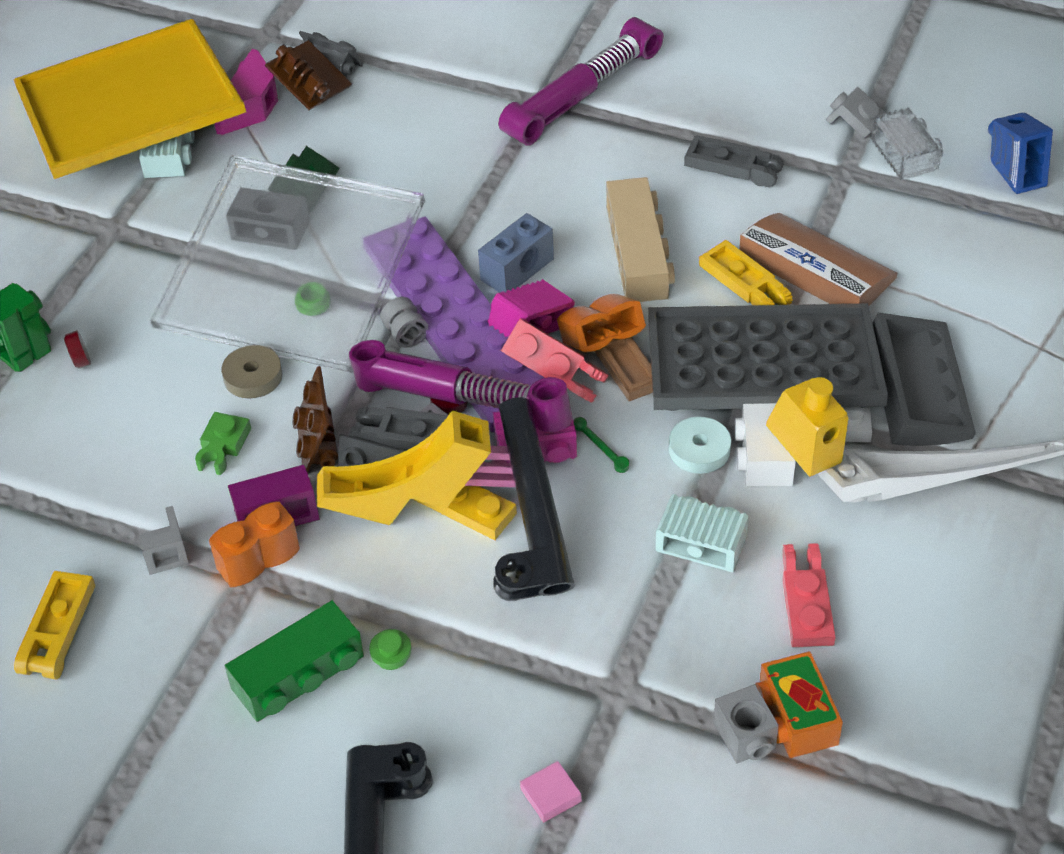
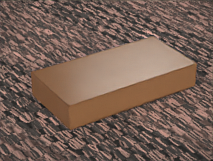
M632 337L613 339L608 345L595 351L628 401L653 393L651 364Z

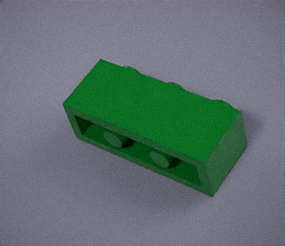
M331 600L226 663L224 666L232 691L255 721L259 722L269 715L279 713L288 703L304 693L316 690L322 682L338 672L350 669L359 659L364 657L360 632L334 601Z

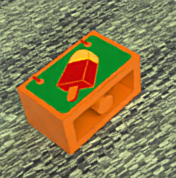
M808 651L762 663L760 682L755 683L779 725L777 744L783 743L789 759L838 746L843 721L811 652Z

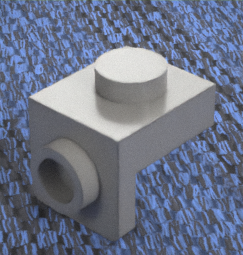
M857 86L849 95L843 91L831 103L830 107L833 111L826 120L831 124L841 116L854 130L865 138L886 113Z

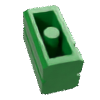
M11 283L0 290V359L15 372H21L32 365L34 359L39 360L51 352V346L47 337L51 334V329L40 316L39 310L43 308L39 297L32 290L26 291L17 283Z

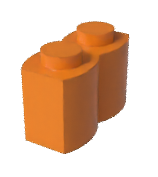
M619 294L602 296L589 307H573L563 312L557 318L562 342L583 352L599 350L608 345L613 339L630 338L638 334L646 326L640 302Z
M280 502L268 503L255 509L244 521L233 522L220 528L209 539L216 569L230 587H237L251 582L265 568L285 563L295 556L300 549L294 519Z

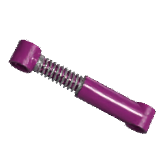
M637 17L630 18L622 27L619 39L610 46L600 51L584 64H576L523 103H509L499 117V129L526 146L534 144L542 135L544 127L592 94L597 89L599 83L625 64H628L629 61L640 56L645 59L653 58L662 46L663 32Z
M377 340L359 342L349 351V359L356 384L360 390L365 392H375L387 388L459 405L468 401L469 403L498 409L499 405L508 399L523 397L529 399L535 426L544 432H557L565 429L571 424L573 419L567 385L559 378H543L530 386L523 383L518 384L516 381L500 380L498 377L476 375L468 367L388 351L385 349V345Z

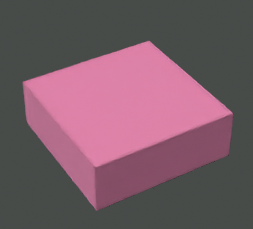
M558 761L520 781L521 791L543 823L582 802L580 791Z

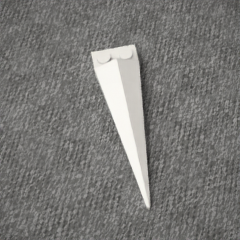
M1064 440L954 451L846 449L843 452V459L840 464L817 475L843 502H861L865 499L868 502H874L1064 455Z

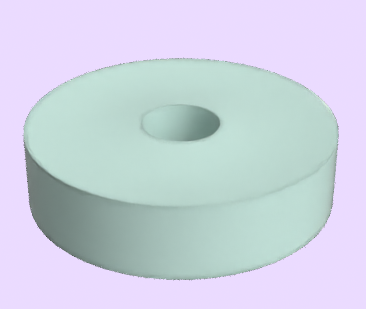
M708 417L687 418L676 424L670 433V457L678 467L685 471L698 474L710 473L724 466L729 459L731 451L730 433L723 424Z

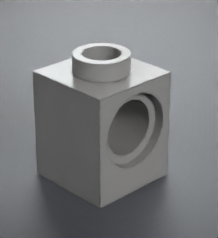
M755 684L715 699L713 722L736 764L748 759H761L776 749L779 725ZM748 725L754 727V729H744L740 726Z

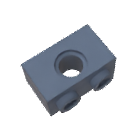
M528 213L524 214L478 249L480 281L499 293L506 292L507 290L511 291L512 288L516 289L554 260L553 228Z

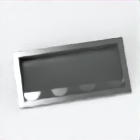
M878 312L872 324L888 394L884 410L892 444L928 446L973 439L976 432L947 322Z

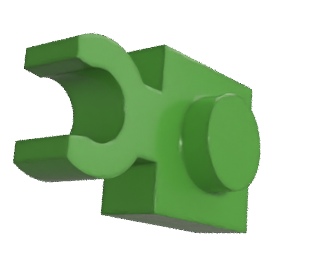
M219 412L213 413L200 437L202 449L195 456L198 471H203L208 462L215 461L216 474L221 475L225 472L227 468L226 455L238 456L251 431V424L248 418Z

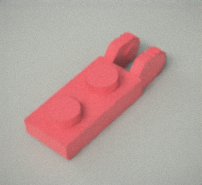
M522 318L519 319L501 349V352L544 378L553 377L563 380L570 391L591 403L597 395L587 386L581 385L572 379L577 369L580 368L589 374L591 378L605 383L609 376L600 368L584 359L585 356Z
M818 543L808 544L807 562L809 563V570H796V552L793 544L783 545L784 572L782 581L792 647L834 646L836 638L825 569L821 568V553Z

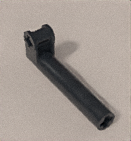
M523 397L508 399L499 405V411L529 550L509 553L498 560L495 566L493 588L501 599L517 601L542 595L561 594L573 589L575 584L529 399ZM506 573H513V576L519 579V581L512 582L510 576H506Z
M412 742L378 746L359 745L347 752L344 854H383L385 800L416 799L429 791L433 779L431 771L426 765L425 751L421 746ZM407 754L411 755L412 761L408 760ZM408 780H411L412 788L408 786Z

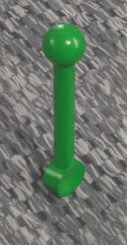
M577 417L573 420L575 430L582 431L614 462L615 471L619 473L628 471V458L618 456L587 426L585 418Z

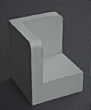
M173 506L165 508L170 526L140 535L139 541L149 575L189 564Z

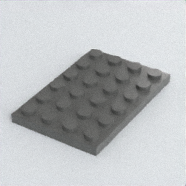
M868 303L648 307L654 410L743 409V404L777 403L782 392L787 388L816 377L828 379L832 383V396L842 407L868 408L886 406L888 394Z

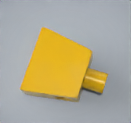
M822 377L809 379L783 391L766 422L768 429L809 477L842 462L849 419L847 412L832 396V383Z

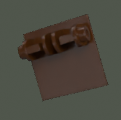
M309 40L295 48L287 47L285 44L281 45L275 53L278 57L265 64V67L308 110L315 108L352 86V83Z
M317 366L312 380L306 381L302 404L300 407H295L292 419L293 428L298 429L296 454L298 458H302V465L304 464L307 474L312 464H317L321 467L334 466L338 459L332 412L326 402L321 366Z

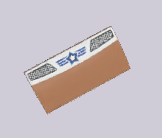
M775 213L759 220L740 235L739 250L770 273L829 304L868 303L870 306L897 278V272L781 213Z

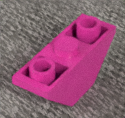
M251 49L245 60L240 62L238 70L231 79L232 84L244 102L246 113L214 123L216 134L224 135L265 121L278 102L274 75L265 67L266 62L258 50Z

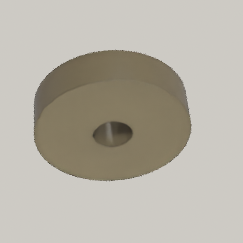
M249 345L234 350L224 359L221 367L226 389L233 395L241 398L251 399L265 396L275 390L282 379V368L278 355L272 349L260 345Z

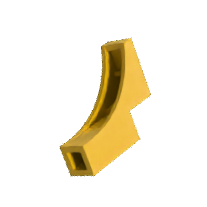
M451 411L437 430L405 452L368 464L340 467L323 466L317 474V507L386 525H391L410 499L447 508L491 453L489 423L487 420Z

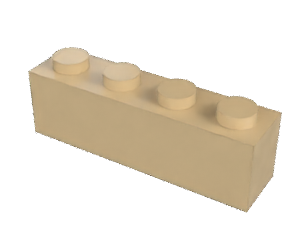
M647 177L606 181V208L624 296L639 302L668 299L669 284L675 283L673 263L666 262V259H669V246L667 238H661L664 232L662 215L655 213V211H658L656 190L650 191Z

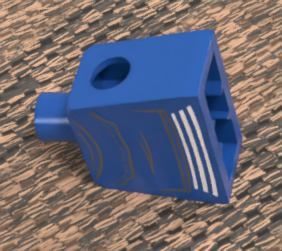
M1017 113L994 119L988 126V133L992 136L990 158L1001 176L1016 194L1046 187L1048 184L1053 129L1027 113Z

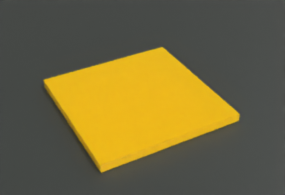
M189 19L13 79L54 179L246 113L243 100L194 19Z

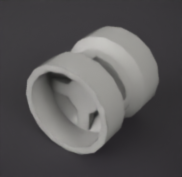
M397 297L389 301L382 308L380 313L381 321L391 331L392 337L400 347L408 348L415 346L426 337L428 324L421 314L417 313V308L409 298Z

